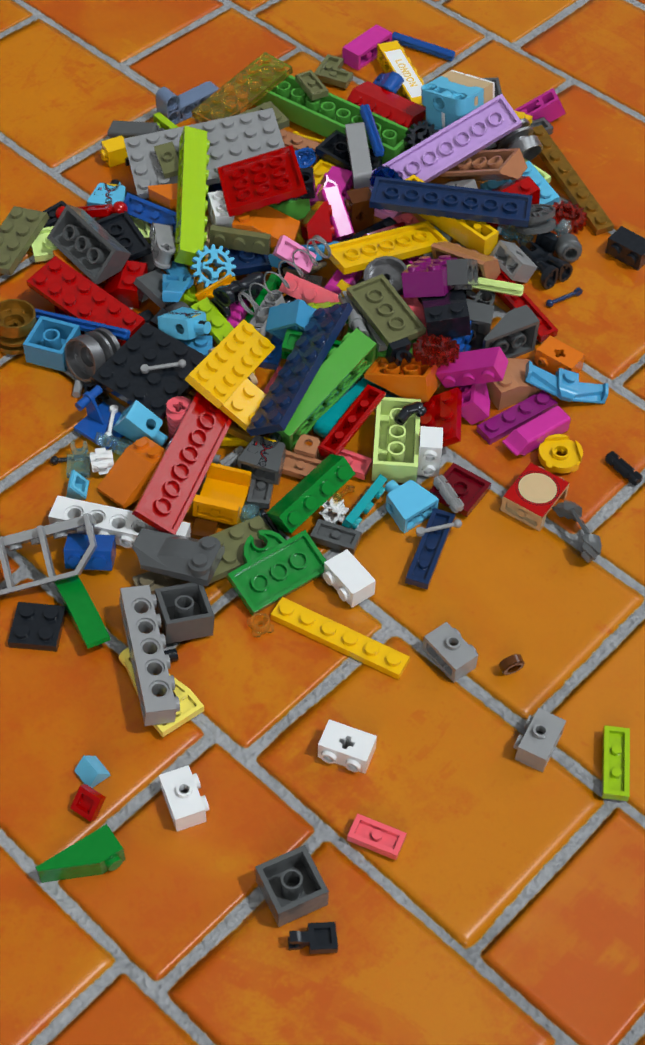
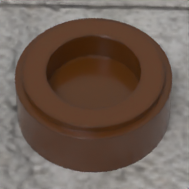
M514 654L503 659L499 663V667L503 674L509 675L523 668L525 662L520 654Z

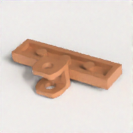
M306 434L301 435L295 445L294 452L286 450L282 474L304 479L322 462V460H319V438ZM308 441L312 442V446H309L304 443Z

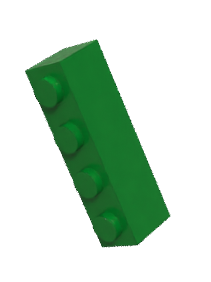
M330 454L267 512V515L278 530L292 534L355 475V472L344 456Z

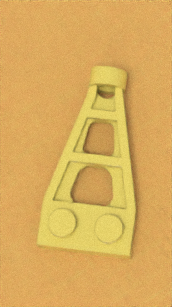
M126 648L120 653L118 659L127 669L137 692L129 648ZM174 678L175 690H173V693L179 698L180 711L176 712L175 722L153 725L162 737L204 712V705L187 686Z

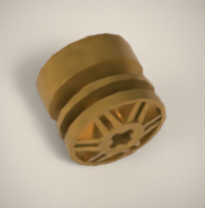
M7 299L0 302L1 352L10 355L24 354L23 343L36 324L35 308L29 302L20 299Z

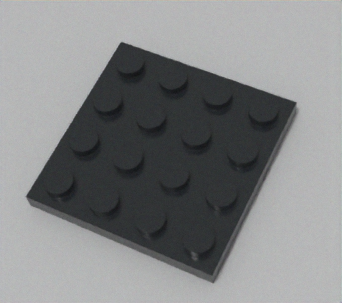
M145 322L91 379L92 383L130 405L135 400L139 401L163 420L167 416L166 403L168 400L177 396L185 397L193 389L185 381V378L206 356ZM181 359L186 361V366L183 368L177 366L150 370L147 374H143L140 369L143 364L154 366L178 362Z

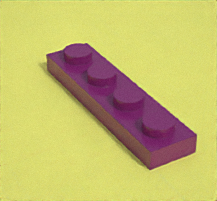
M542 390L477 425L476 431L490 445L509 435L518 427L557 406V402L547 392Z

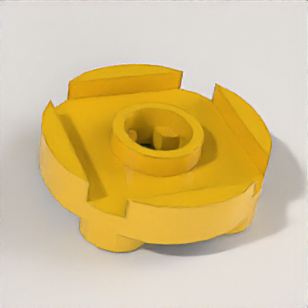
M553 434L546 437L538 450L540 463L546 471L552 474L577 471L583 457V449L580 443L576 440L574 443L572 440H569V436L563 434ZM559 451V452H561V454H565V455H564V456H559V455H557V452Z

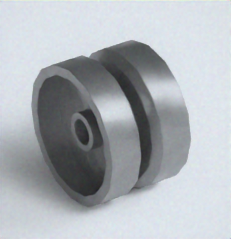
M392 256L379 257L367 265L363 278L366 281L383 274L399 295H403L401 273L407 269V266L400 259Z

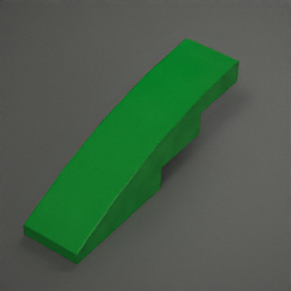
M79 576L54 582L63 604L71 616L73 625L87 649L110 641L111 639Z

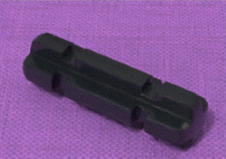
M614 451L608 453L605 461L610 466L614 465L613 468L625 479L629 478L628 481L633 486L638 485L642 481L643 476L638 471L634 472L635 469L624 459H619L620 456Z

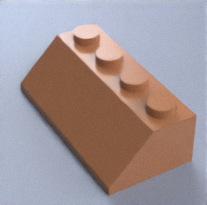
M520 148L481 150L440 176L453 181L470 179L481 182L488 180H517L528 167Z

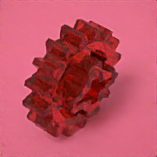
M561 201V204L554 202L553 207H555L556 216L553 219L556 220V228L553 232L560 231V235H563L564 232L578 234V230L583 231L587 222V213L584 212V208H578L579 204L572 205L571 201L568 204H565L564 201Z
M434 334L428 337L423 336V340L417 339V342L413 343L412 357L415 358L416 362L421 361V365L426 364L429 367L436 365L438 368L444 365L449 366V362L456 363V359H459L460 345L457 344L456 340L451 341V337L446 338L443 335L435 337Z

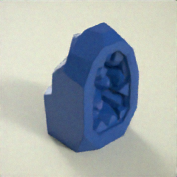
M306 147L295 150L300 168L310 167L315 162L316 154L313 149Z

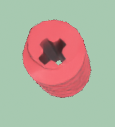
M184 396L173 397L166 403V419L170 440L191 402L190 399Z

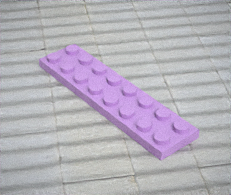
M500 94L372 171L374 179L377 176L405 180L414 174L428 183L520 128L522 121L503 94Z

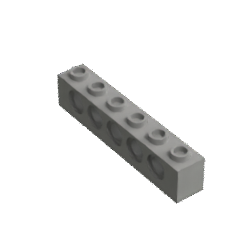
M149 585L120 588L119 604L144 726L175 722L176 712L180 711L178 696L174 697L173 694L175 680L174 676L169 675L168 671L170 669L169 654L164 653L166 648L165 635L160 634L159 628H161L160 614L155 613V608H157L156 595L151 594Z

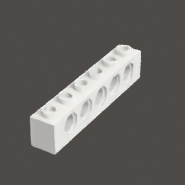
M57 496L48 516L49 524L83 516L85 513L94 515L96 525L93 526L94 534L115 535L116 544L125 548H132L142 528L158 531L132 515L133 511L63 496ZM182 521L176 535L191 538L190 523ZM75 530V531H71V532H67V533H75V534H87V532L77 533L76 530Z

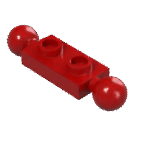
M122 201L115 202L113 206L112 204L78 207L83 209L92 218L96 217V220L107 217L110 214L128 211L127 205ZM65 206L57 208L55 213L57 219L60 217Z

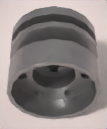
M524 118L520 119L522 121L520 128L496 141L495 144L498 146V149L520 148L523 157L531 161L541 153L543 146L536 135H532L534 130L530 127L528 119Z
M96 328L85 335L72 338L66 343L64 353L67 366L77 379L83 382L91 381V377L120 348V344L115 335L109 330Z

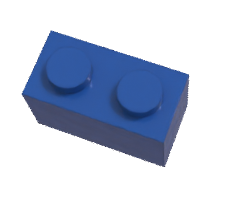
M68 533L64 546L65 569H75L90 545L88 534ZM95 534L97 548L84 570L112 571L116 557L115 535Z

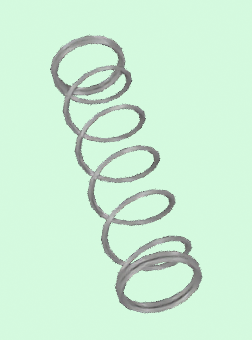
M314 235L307 242V252L301 249L293 252V263L286 260L279 262V274L268 271L264 274V285L256 282L251 283L249 286L250 296L243 291L238 293V300L242 307L251 315L257 314L261 309L252 298L251 286L254 284L262 286L267 290L270 297L275 300V296L267 288L265 276L268 273H273L281 278L287 288H290L287 281L281 276L280 264L282 262L292 264L298 274L304 278L303 272L295 264L294 254L297 251L308 254L312 263L318 267V262L309 253L308 244L312 241L316 252L321 257L328 259L331 257V249L328 243L321 236ZM315 240L321 242L326 247L328 256L320 251ZM241 295L249 300L254 308V312L246 306Z

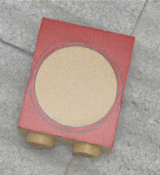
M530 462L504 494L500 510L540 531L544 526L547 513L559 498H566L570 483Z

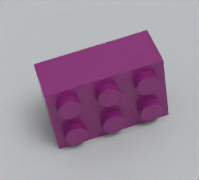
M442 255L438 259H431L430 256L419 257V260L413 262L412 265L408 266L401 273L404 298L445 296L454 288V286L447 285V260L457 258H451V255Z

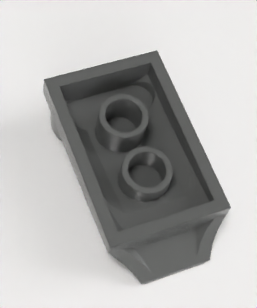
M145 528L141 529L132 546L138 556L141 569L204 586L209 585L225 553V546L221 545L220 541L212 536L203 537L199 540Z

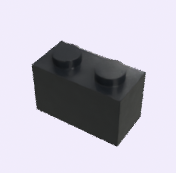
M621 226L608 238L605 253L639 270L645 264V238Z

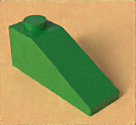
M106 824L35 868L41 883L102 875L107 871L116 870L126 859L123 847Z

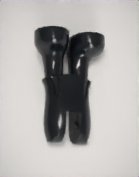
M530 241L526 246H519L537 266L536 270L542 273L540 283L545 289L552 288L557 279L564 282L571 276L573 271L571 264L554 257L552 253L544 251L536 243Z
M254 272L241 280L232 281L231 284L222 285L214 289V298L211 299V302L226 319H229L231 316L230 305L240 303L238 293L243 291L250 296V284L256 282L263 285L264 274ZM258 284L251 286L252 297L262 291V286ZM241 295L243 300L247 299L245 296Z

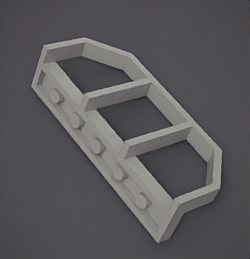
M85 513L80 517L45 526L39 525L36 526L37 528L4 537L0 536V560L7 585L6 589L0 590V596L81 575L97 548L93 526L96 525L94 515ZM75 530L77 533L87 532L90 545L75 570L56 575L47 538L54 536V539L64 538L68 536L67 532ZM31 542V545L41 544L49 577L14 586L6 548L9 551L23 548L22 544Z

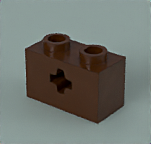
M369 187L346 191L344 203L354 233L360 232L374 223V208H369L372 194Z

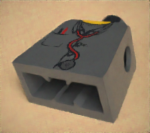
M274 432L269 433L267 438L259 435L255 436L237 460L238 469L251 471L252 478L279 485L286 456L285 444L280 442L282 439L281 435Z

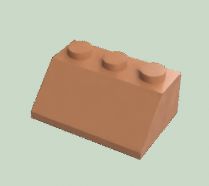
M447 241L431 245L434 259H438L442 255H451V258L477 260L478 277L496 280L501 272L499 261L493 256H487L476 250H470L457 243L453 244Z

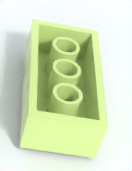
M384 397L376 407L371 481H375L381 474L388 479L386 482L395 480L397 483H405L409 480L416 482L420 417H417L414 413L403 425L397 424L395 417L404 406L417 401L421 402V399Z

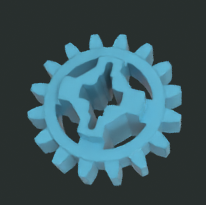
M212 244L210 249L205 245L203 252L200 250L196 252L198 257L192 258V261L196 264L192 265L190 269L196 271L192 277L199 278L197 284L203 282L204 288L219 281V273L226 272L224 277L229 274L232 277L235 276L231 270H234L236 265L231 264L234 257H228L229 250L224 253L222 251L223 246L216 249L215 244ZM209 254L208 261L201 263L202 258ZM212 263L214 264V267H217L215 271H213V268L209 267Z

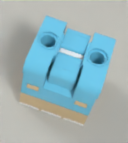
M450 70L421 87L422 105L426 107L428 126L434 124L435 131L441 130L495 98V82Z

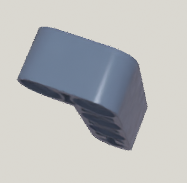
M207 81L178 96L167 87H162L156 93L157 113L160 112L176 125L203 112V106L207 103L219 104L223 100L224 92L211 81Z

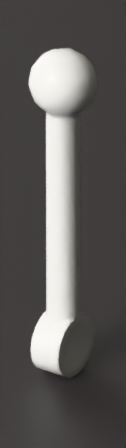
M117 405L110 406L109 425L107 432L104 434L107 440L113 437L111 432L115 413L118 412Z

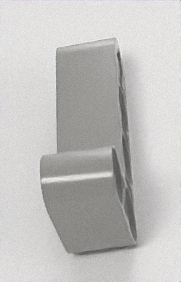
M364 122L345 124L353 189L369 187L372 192L373 173Z

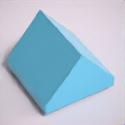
M74 469L71 470L66 497L85 500L90 481Z
M83 756L74 770L81 781L91 788L111 776L96 756Z

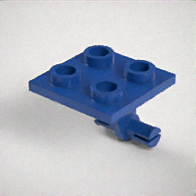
M96 385L90 392L86 391L82 395L83 398L75 403V407L79 411L86 407L87 416L74 426V430L101 448L105 447L108 450L123 437V435L113 430L122 413L119 411L115 413L111 432L113 437L110 440L105 439L104 434L107 432L111 415L110 405L102 402L97 406L95 398L103 390L100 386Z

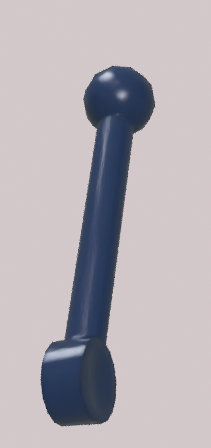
M578 287L573 292L554 300L549 299L546 301V306L552 307L555 303L574 295L579 296L583 290Z

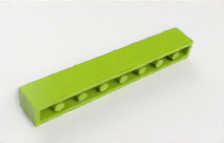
M185 126L179 138L175 230L176 250L174 262L192 266L196 264L192 261V258L198 257L196 254L198 250L203 252L207 239V232H204L208 220V217L205 216L208 207V201L205 200L209 188L206 185L209 176V170H206V167L209 163L207 151L210 140H207V131Z

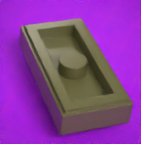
M312 70L295 75V81L312 101L328 96L329 90Z
M173 142L154 146L164 178L177 176L179 158Z

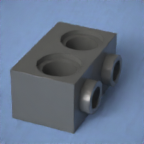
M447 260V285L454 286V290H472V286L478 285L477 260Z

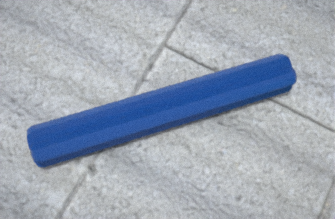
M397 32L392 34V41H398L402 46L448 61H453L455 58V51Z
M362 104L360 106V114L373 153L376 157H382L384 155V147L370 106Z

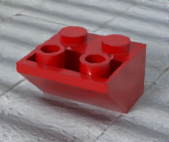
M317 201L301 221V235L304 239V244H307L308 240L314 235L321 236L326 242H333L332 237L335 236L334 226L330 224L332 207L331 204L328 205V201Z

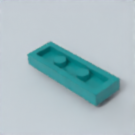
M381 474L345 518L341 526L354 530L363 520L360 518L362 513L367 515L374 506L373 499L379 500L386 489L383 486L388 480Z

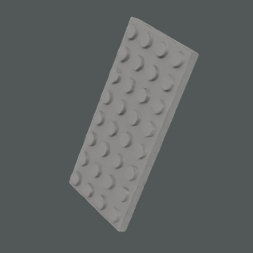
M273 108L187 125L207 131V140H210L207 151L209 163L206 167V170H209V176L206 185L221 183L218 167L285 147ZM185 126L124 138L138 197L142 199L149 198L148 186L178 183V175L164 178L154 146L173 142L179 158V138Z

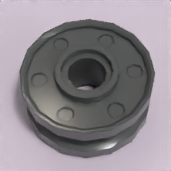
M532 204L528 227L515 226V231L521 234L535 235L554 230L556 228V220L553 219L555 207L547 204Z

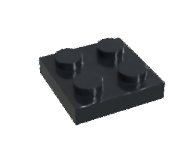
M18 602L8 639L9 648L57 652L67 612L66 606Z

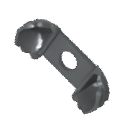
M564 500V502L552 507L559 517L565 516L567 519H573L579 523L585 533L582 536L584 542L581 557L587 563L595 560L601 554L600 536L591 534L582 520V507L569 500Z

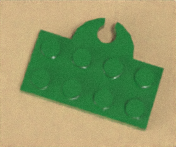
M258 530V538L266 544L264 548L256 547L254 538L251 535L247 538L242 554L245 564L228 573L226 577L252 616L323 575L326 559L306 530L288 540H285L279 533L272 530Z

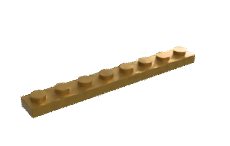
M542 125L532 127L534 130L532 135H536L543 146L539 156L593 233L600 235L613 231L614 224Z

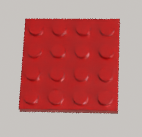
M293 145L217 168L229 217L239 216L251 210H259L264 206L278 204L284 200L298 198L307 194Z

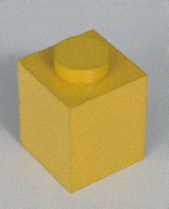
M122 135L101 141L102 150H100V155L109 167L125 163V158L128 155Z

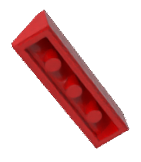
M368 384L318 446L320 455L323 457H327L330 454L339 455L385 397L386 392Z

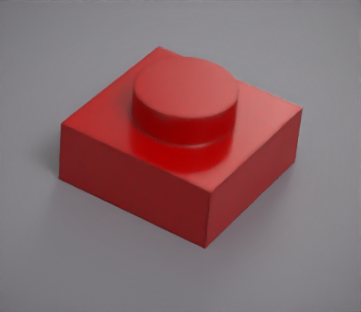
M83 784L79 787L70 809L92 822L97 819L106 797L87 784Z

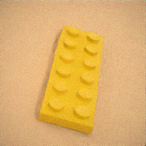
M427 220L329 245L331 249V257L329 259L343 275L365 270L371 261L379 257L392 256L404 260L432 252L431 245L433 243L448 242V240ZM325 247L324 253L328 256V251Z
M243 319L189 373L185 381L215 407L220 409L245 379L275 349V346L268 338L260 334L252 324Z

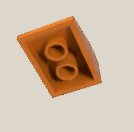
M264 206L259 210H251L242 215L235 216L232 228L271 234V247L275 248L282 235L287 236L293 241L296 240L300 221L270 206Z
M378 357L366 371L364 378L402 398L421 399V402L424 403L429 401L441 384L436 375L440 362L439 359L412 358L411 362L408 363L404 358L402 359L401 366H398L395 362L389 363L385 357Z
M146 436L136 440L124 450L98 485L97 490L125 509L140 499L166 449Z

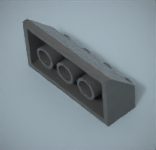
M68 204L47 237L95 284H99L120 272L131 255L126 248L83 209Z

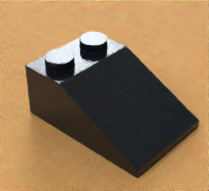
M463 289L449 291L445 296L421 297L428 341L471 335L469 311Z

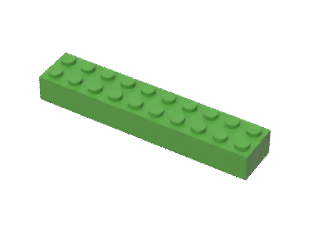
M267 64L262 65L243 81L244 100L257 106L271 101L289 121L326 138L336 130L346 135L345 124L363 122L360 106L329 92L328 96L312 101L295 81L294 76ZM372 112L384 147L382 164H385L410 149L405 148L407 142L404 141L405 132L408 128ZM366 132L368 147H370V148L372 149L371 144H370V141H369V138H368V135H367V132Z

